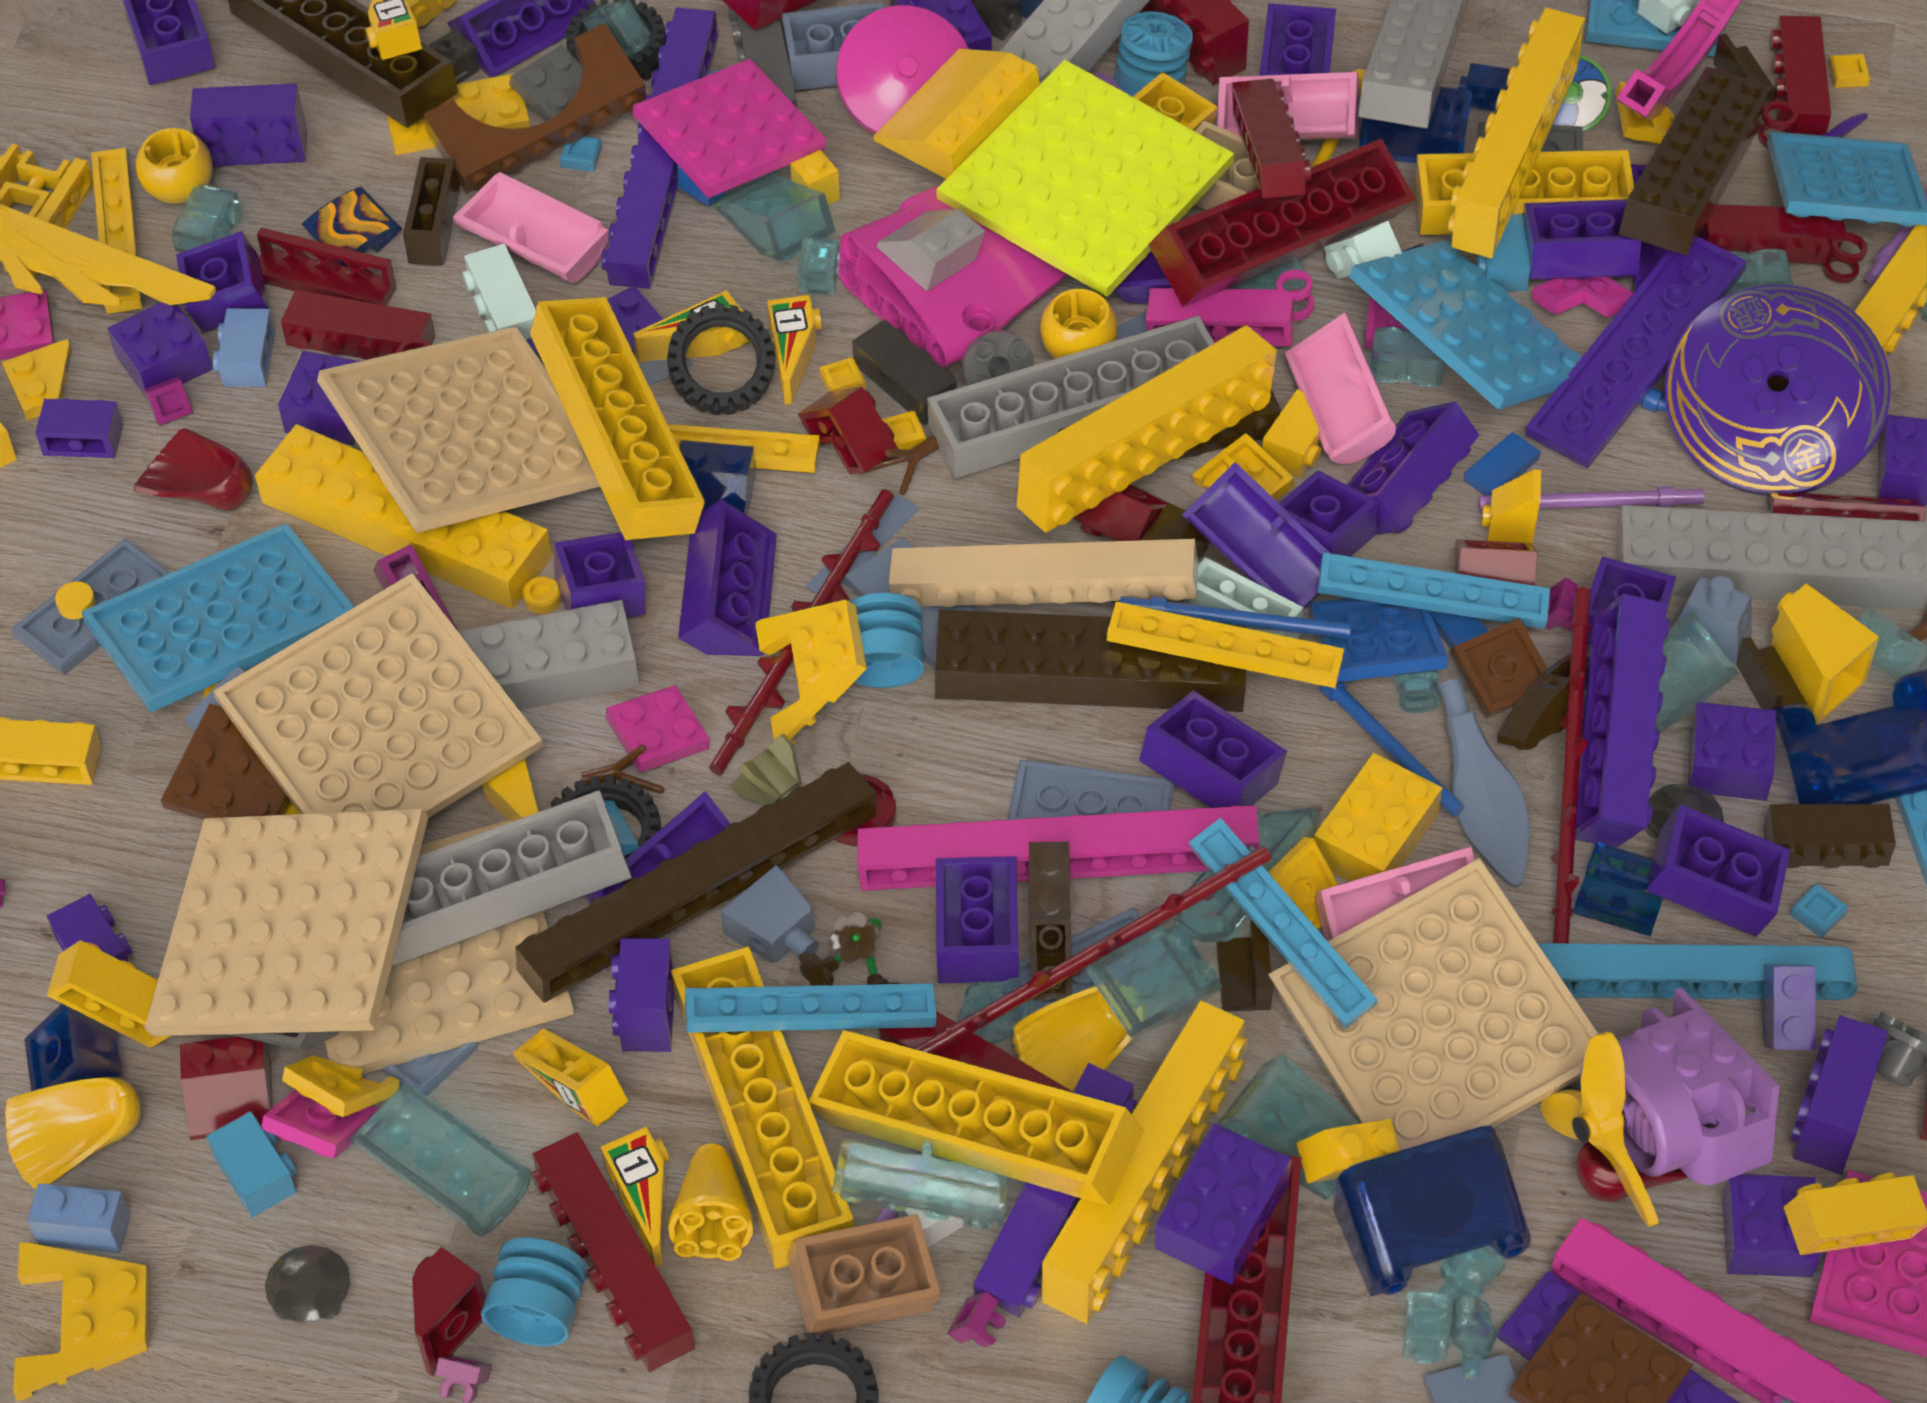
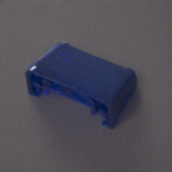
M1927 669L1902 676L1894 683L1892 687L1894 706L1817 725L1812 710L1806 705L1795 703L1772 708V710H1776V728L1799 804H1872L1927 790Z
M1492 1126L1477 1127L1355 1164L1345 1169L1337 1179L1333 1211L1370 1297L1381 1293L1392 1295L1402 1291L1412 1276L1413 1268L1485 1246L1490 1247L1492 1254L1503 1256L1504 1258L1516 1257L1529 1248L1531 1241L1530 1231L1501 1140Z

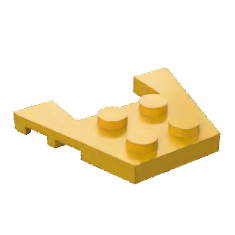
M847 600L761 619L755 622L759 650L771 656L791 643L797 676L799 700L770 717L774 740L784 733L794 745L795 742L792 738L803 726L808 725L811 727L816 722L815 714L828 701L834 703L867 669L856 605Z
M28 1242L19 1243L18 1278L21 1285L61 1280L63 1282L60 1351L55 1354L17 1357L14 1359L13 1394L17 1401L33 1396V1391L57 1382L58 1386L65 1384L68 1377L93 1367L97 1371L148 1350L149 1271L146 1265Z

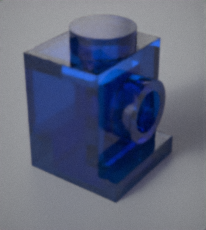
M1471 63L1468 77L1461 76L1458 96L1464 97L1463 106L1497 112L1496 103L1501 89H1508L1507 79L1510 69Z

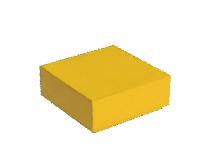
M1864 54L1830 55L1828 66L1834 88L1869 86L1870 74Z
M853 357L819 367V376L827 392L863 386L866 390V382Z
M915 410L882 419L892 429L894 442L898 449H911L926 440V435Z

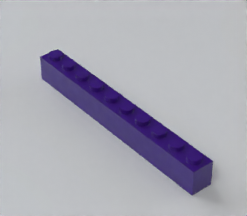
M675 8L672 21H667L666 44L665 46L661 45L659 49V69L654 70L652 74L653 91L651 95L646 96L645 100L707 76L719 36L716 12L714 10ZM639 123V141L631 149L630 161L632 166L630 171H625L624 195L617 199L616 223L610 224V245L608 249L603 250L601 267L602 270L607 271L609 285L624 287L635 285L636 288L651 289L678 189L677 163Z

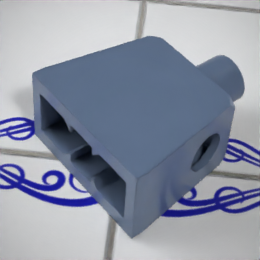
M1718 576L1713 580L1700 578L1673 626L1669 637L1736 663L1742 639L1752 635L1751 597L1748 594L1735 590L1733 582L1727 577Z
M777 865L720 911L723 933L744 947L749 946L752 952L770 963L778 962L790 951L799 957L803 952L812 955L818 950L819 943L810 936L815 929L813 910Z

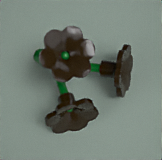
M854 912L850 917L839 916L833 922L834 933L829 938V945L831 949L840 953L834 957L829 955L823 960L816 954L810 955L807 952L799 955L801 962L800 971L810 981L811 986L833 985L834 977L832 973L839 968L838 964L842 961L853 963L859 958L866 959L869 976L866 985L900 984L889 982L887 979H883L882 975L878 974L874 958L876 950L874 943L880 936L882 923L877 918L868 919L867 915L862 912Z

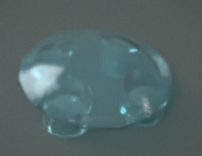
M1014 977L1006 981L992 982L986 985L982 982L970 985L964 993L966 1001L958 1014V1022L1024 985L1023 980ZM1033 998L974 1033L992 1044L1004 1041L1014 1035V1026L1030 1015L1033 1009Z

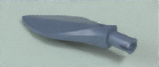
M1453 679L1443 682L1438 686L1448 717L1445 726L1449 734L1452 750V794L1464 805L1463 811L1456 817L1466 837L1488 865L1508 885L1517 888L1522 883L1525 875L1529 845V818L1524 795L1516 779L1486 740L1478 724L1476 714L1470 712L1462 680Z

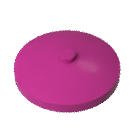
M907 5L890 6L876 10L861 19L850 30L841 46L836 64V84L841 101L851 117L861 127L875 135L958 49H968V47L952 24L930 10Z

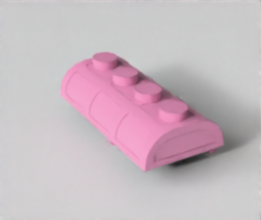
M1357 72L1220 77L1217 126L1240 136L1233 116L1232 82L1273 78L1277 90H1283L1284 104H1288L1289 116L1293 117L1295 131L1299 132L1300 140L1356 139L1358 136L1360 91Z
M501 172L485 184L453 216L454 223L458 227L466 231L468 230L496 246L505 243L508 251L560 276L570 283H576L581 280L597 264L608 242L609 232L608 229L602 226L601 221Z
M1343 313L1285 352V357L1299 390L1304 392L1320 430L1319 439L1322 447L1329 455L1331 461L1346 465L1359 462L1392 440L1396 433L1395 423L1390 416L1381 395V390L1375 381L1366 355L1360 346L1351 320L1346 313Z
M1466 847L1317 891L1316 905L1324 938L1329 941L1475 861L1472 848Z

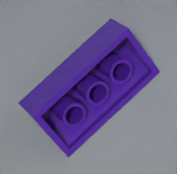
M486 0L448 21L447 24L463 53L484 73L493 78L566 37L567 25H570L572 16L577 17V11L581 8L588 11V4L594 2V0Z
M1456 401L1406 412L1396 424V433L1392 440L1371 454L1347 483L1348 486L1378 501L1377 535L1390 532L1401 533L1409 528L1413 523L1412 518L1418 510L1432 500V493L1435 489L1451 477V470L1457 462L1464 459L1471 452L1470 446L1479 437V433Z
M719 500L701 512L696 531L689 536L678 638L706 655L762 656L765 653L759 650L755 622L769 618L777 533L723 500Z

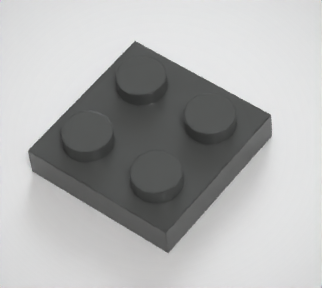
M561 44L510 77L509 85L547 121L559 114L572 101L580 87L583 68L581 63Z

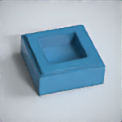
M581 137L572 144L565 143L560 157L561 168L594 172L603 147L602 139Z
M1816 883L1792 907L1790 916L1820 938H1823L1847 914L1849 906Z

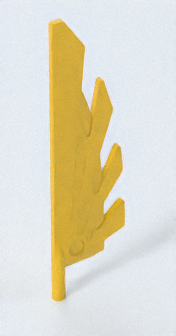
M0 204V261L4 262L14 286L18 289L37 294L43 293L42 287L28 271L31 270L55 277L79 300L90 304L122 305L119 297L100 285L132 287L167 305L209 300L216 293V288L211 284Z

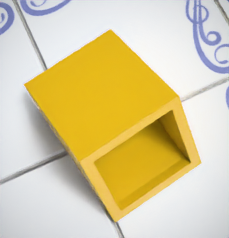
M1806 583L1795 593L1788 592L1777 606L1779 615L1771 629L1773 638L1770 646L1773 645L1807 702L1805 710L1810 722L1817 726L1866 683L1879 636Z

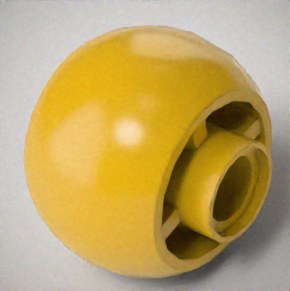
M166 128L153 133L142 143L136 157V173L141 186L153 198L169 204H182L197 198L208 187L213 174V162L208 147L197 135L180 128Z
M1071 289L1055 296L1048 303L1042 313L1039 330L1044 347L1051 357L1057 359L1116 341L1118 321L1114 309L1103 296L1087 289Z

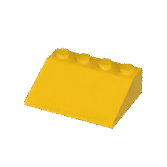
M958 49L873 136L874 141L947 179L1040 85L1038 67L1010 52Z

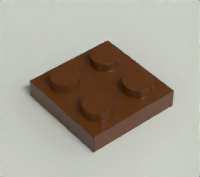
M1520 618L1456 645L1450 651L1486 719L1514 707L1526 690L1548 670Z

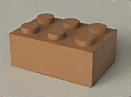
M918 1214L794 1239L787 1255L807 1333L815 1332L816 1336L930 1312L941 1295Z

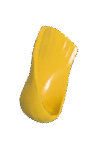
M1112 981L1092 986L1049 1004L1023 1018L1014 1026L1013 1043L1015 1044V1052L1019 1055L1018 1059L1074 1091L1088 1063L1105 1070L1117 1055L1137 1036L1145 1020L1146 1009L1143 999L1131 985Z
M110 1077L67 1082L9 1098L6 1102L5 1128L7 1129L5 1134L13 1163H16L15 1166L19 1170L21 1177L32 1188L37 1189L38 1183L50 1184L95 1152L128 1136L136 1128L140 1120L141 1104L132 1085L122 1079Z

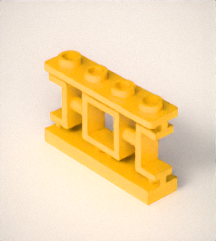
M13 143L6 153L0 157V204L9 208L13 202L32 206L33 208L28 215L67 229L94 186L88 160L75 157L71 163L70 160L64 159L57 171L37 167L33 151L26 150L23 154L20 145ZM20 179L21 182L28 183V185L24 186L16 183ZM46 187L54 189V191L50 194V192L44 191L42 188ZM2 262L5 272H8L4 262ZM28 270L34 278L37 276L38 272Z

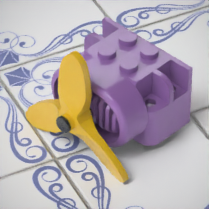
M1682 988L1674 990L1673 1014L1671 1018H1668L1658 1008H1650L1642 1014L1641 1029L1636 1030L1633 1034L1627 1035L1620 1040H1617L1610 1031L1593 1036L1587 1045L1581 1064V1091L1571 1089L1557 1091L1542 1100L1540 1105L1542 1116L1551 1128L1572 1139H1579L1581 1142L1589 1141L1609 1159L1637 1212L1645 1224L1651 1227L1658 1224L1659 1221L1637 1170L1647 1176L1656 1177L1680 1168L1694 1182L1712 1185L1771 1163L1780 1085ZM1745 1110H1750L1753 1113L1745 1114Z

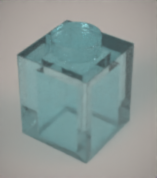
M803 237L797 268L799 293L834 296L838 278L839 240Z
M1408 1291L1404 1313L1402 1358H1412L1424 1364L1437 1361L1446 1362L1450 1343L1451 1295Z

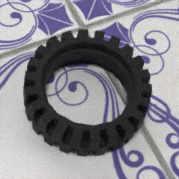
M600 0L599 6L595 2H591L588 4V11L581 8L577 11V17L572 16L570 25H567L566 45L567 50L578 62L580 61L576 54L575 37L605 23L608 29L628 28L639 31L649 38L646 46L638 52L627 56L644 81L651 79V72L653 73L654 70L659 69V49L661 45L665 46L666 44L665 25L661 15H657V11L652 6L648 8L647 3L643 1L636 5L635 0H626L625 3H622V0H614L613 3H609L608 0Z
M715 304V308H709V305L701 307L700 312L696 313L693 311L688 314L685 321L682 319L677 325V330L673 332L667 355L669 377L678 395H682L685 402L690 406L692 404L697 406V410L705 413L706 410H709L712 415H720V412H726L727 415L735 414V410L739 409L742 412L748 409L750 404H756L760 400L761 395L765 394L769 388L775 369L774 343L771 341L768 329H764L763 322L759 318L754 319L752 313L746 309L744 312H741L739 307L735 305H730V308H724V304ZM713 327H728L741 332L751 341L757 354V366L752 378L743 387L731 392H713L702 388L691 378L686 367V352L690 342L699 333Z
M606 775L605 783H600L599 776L590 777L591 784L587 786L583 779L574 782L575 791H572L567 786L561 791L562 799L555 796L551 802L552 808L600 790L604 801H614L618 809L628 811L638 819L641 825V835L637 841L639 847L662 828L659 812L649 793L645 794L643 787L637 783L632 787L630 780L622 778L619 784H617L615 776ZM632 853L625 855L624 858L626 859Z
M815 1332L806 1333V1340L800 1341L798 1335L788 1338L787 1346H784L781 1341L774 1345L773 1354L770 1355L766 1352L760 1359V1367H755L752 1373V1382H750L749 1403H771L773 1389L779 1380L792 1370L812 1364L831 1366L845 1373L854 1384L857 1394L856 1403H879L876 1376L873 1373L869 1360H864L863 1352L857 1347L852 1350L849 1341L841 1338L837 1343L834 1341V1336L824 1333L822 1339H817Z

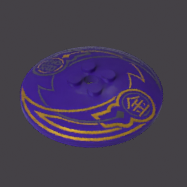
M1782 284L1763 285L1737 291L1725 296L1702 311L1688 325L1677 341L1669 359L1665 378L1667 416L1677 441L1689 458L1717 481L1743 492L1768 496L1769 492L1806 493L1833 483L1854 469L1866 457L1879 438L1888 414L1891 395L1890 374L1884 351L1878 339L1862 318L1845 304L1822 292L1805 287ZM1773 376H1781L1787 380L1789 385L1785 390L1776 392L1768 387L1767 381Z

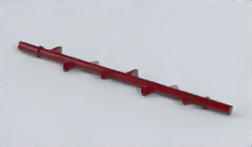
M886 489L881 490L867 514L861 517V524L842 554L823 556L822 562L830 571L828 577L812 602H793L791 609L794 612L849 600L848 595L840 584L860 552L879 550L881 544L872 533L880 526L879 521L894 499L892 492ZM791 643L785 646L778 656L759 658L757 663L766 676L747 707L730 705L727 707L725 713L734 727L731 732L725 735V742L709 766V769L714 774L723 775L737 750L745 744L744 739L763 708L782 709L785 701L776 687L794 660Z
M1585 587L1575 589L1573 622L1570 624L1572 645L1568 708L1560 722V726L1566 728L1559 845L1551 857L1552 862L1558 864L1555 907L1552 908V914L1554 915L1553 943L1569 944L1570 918L1574 912L1571 908L1572 893L1580 881L1579 877L1573 874L1580 756L1588 745V740L1582 738L1588 632L1591 630V624L1589 623L1591 590Z
M1263 845L1231 865L1225 864L1224 869L1181 894H1171L1162 905L1048 971H1038L1029 982L953 1026L949 1027L947 1025L944 1027V1031L913 1049L936 1055L951 1045L957 1046L958 1041L1069 977L1080 976L1089 965L1201 900L1209 901L1220 889L1232 882L1234 884L1238 883L1239 878L1272 860L1268 849Z

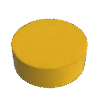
M541 576L533 578L523 588L525 606L533 613H551L561 603L562 597L558 583L550 577Z
M75 581L67 583L59 588L55 595L58 611L67 619L83 618L82 611L96 604L91 587L84 582Z

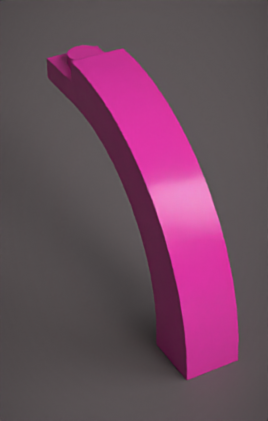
M1700 0L1684 25L1659 57L1643 72L1637 69L1634 71L1616 98L1617 101L1647 120H1651L1659 115L1698 70L1718 42L1719 35H1722L1726 30V25L1743 0Z

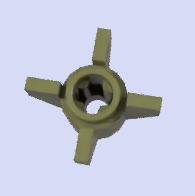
M784 733L780 734L768 746L769 749L764 750L753 760L744 762L738 767L742 774L730 786L741 798L763 805L773 804L786 797L793 789L802 784L794 745Z

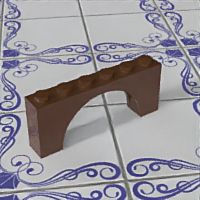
M605 23L575 37L576 54L583 68L581 84L569 105L553 118L526 128H499L472 118L458 106L454 99L423 114L426 132L443 158L455 159L459 184L466 194L474 190H480L499 172L506 175L514 174L523 165L535 159L547 157L554 149L565 143L572 144L578 141L584 134L596 128L606 127L613 119L625 113H633V105L645 101V83Z

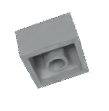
M960 209L926 211L880 240L876 247L921 287L929 291L976 260L985 230Z

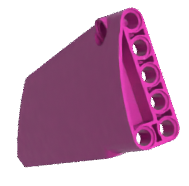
M938 185L906 199L898 211L844 233L840 240L838 274L842 284L848 291L934 367L944 369L963 360L967 348L977 337L989 331L1002 330L1016 316L1069 275L973 220L985 230L976 260L929 291H926L876 246L880 240L926 211L954 209L937 199L936 189L940 186Z

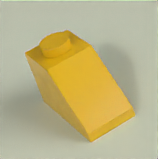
M1296 390L1264 436L1262 448L1288 473L1300 479L1308 467L1313 468L1317 464L1322 448L1318 446L1320 430L1304 392Z
M1534 469L1492 490L1490 505L1483 504L1481 527H1488L1487 541L1532 543L1533 545L1541 498L1542 470Z

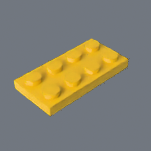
M513 74L457 84L458 93L446 101L454 99L458 106L469 116L490 126L508 129L530 127L525 101L509 85L510 77ZM387 115L395 155L436 148L426 132L424 118L406 128Z

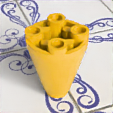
M705 1144L696 1150L668 1220L669 1238L674 1243L675 1253L681 1257L690 1258L695 1256L704 1259L720 1258L724 1261H733L741 1256L742 1248L748 1245L753 1235L752 1214L735 1166L728 1151L719 1144Z

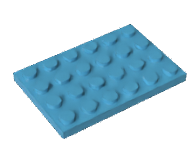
M1446 240L1403 251L1402 254H1395L1393 257L1385 256L1353 266L1349 278L1498 410L1554 392L1561 383L1569 378L1568 374L1582 358L1578 352L1571 350L1565 345L1553 330L1546 328L1534 318L1529 309L1519 305L1512 299L1502 286L1495 284L1491 279H1487L1486 275L1483 274V270L1478 265L1471 263L1459 253L1458 249L1451 247L1452 243Z
M284 523L82 611V616L86 626L151 713L222 681L237 667L245 671L258 665L351 610L354 606L291 527Z

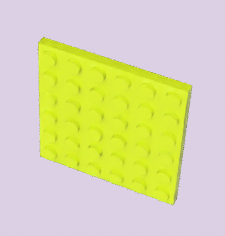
M1064 60L936 189L938 200L954 209L962 210L976 222L1108 297L1151 251L1148 244L1166 226L1180 221L1234 163V153L1071 62Z

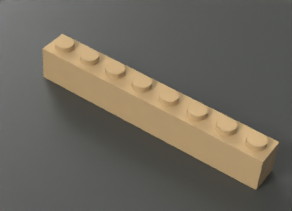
M1195 539L892 548L889 588L891 593L902 594L915 599L921 607L991 606L996 604L1028 605L1031 603L1066 604L1069 602L1104 603L1106 601H1120L1121 596L1150 600L1152 596L1166 597L1167 600L1179 601L1182 599H1197L1199 562Z

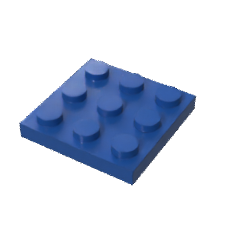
M1353 598L1309 603L1310 619L1351 624L1350 639L1316 635L1320 644L1344 648L1337 682H1351L1357 679L1391 677L1397 674L1430 672L1447 668L1448 656L1429 610Z

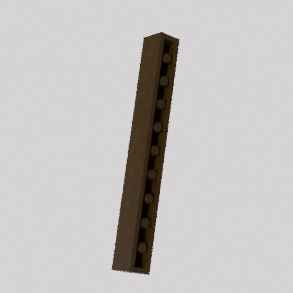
M850 762L836 769H829L820 778L804 787L799 786L793 789L786 797L773 804L762 806L755 814L739 823L734 822L728 825L723 832L706 841L697 842L687 852L674 859L663 861L656 869L640 878L636 877L629 880L622 888L613 893L596 898L589 906L577 913L562 917L555 925L541 933L526 937L519 945L515 946L516 970L539 999L546 1003L611 966L612 955H619L621 939H659L748 889L776 865L783 869L872 819L876 813L877 792Z

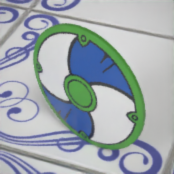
M1580 55L1578 70L1553 125L1583 126V132L1596 126L1607 113L1611 102V85L1605 71L1594 60Z

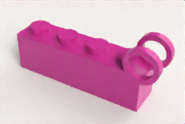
M1290 270L1279 276L1276 282L1277 289H1224L1184 307L1173 288H1150L1146 315L1147 331L1199 316L1214 343L1247 325L1272 346H1292L1295 321L1306 319L1313 313L1315 308L1314 298L1311 295L1313 290L1312 278L1302 270ZM1290 279H1301L1307 284L1303 290L1294 289L1286 291L1283 288V284ZM1304 299L1308 302V306L1304 310L1294 312L1293 301Z

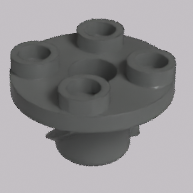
M1005 330L986 332L977 337L964 354L962 361L963 379L968 386L1034 366L1033 355L1028 344L1012 332Z
M1881 1012L1878 1019H1874L1872 1026L1889 1031L1888 1035L1891 1037L1884 1044L1876 1071L1882 1078L1892 1084L1902 1087L1911 1086L1915 1077L1922 1075L1926 1070L1927 1034L1919 1030L1916 1031V1029Z

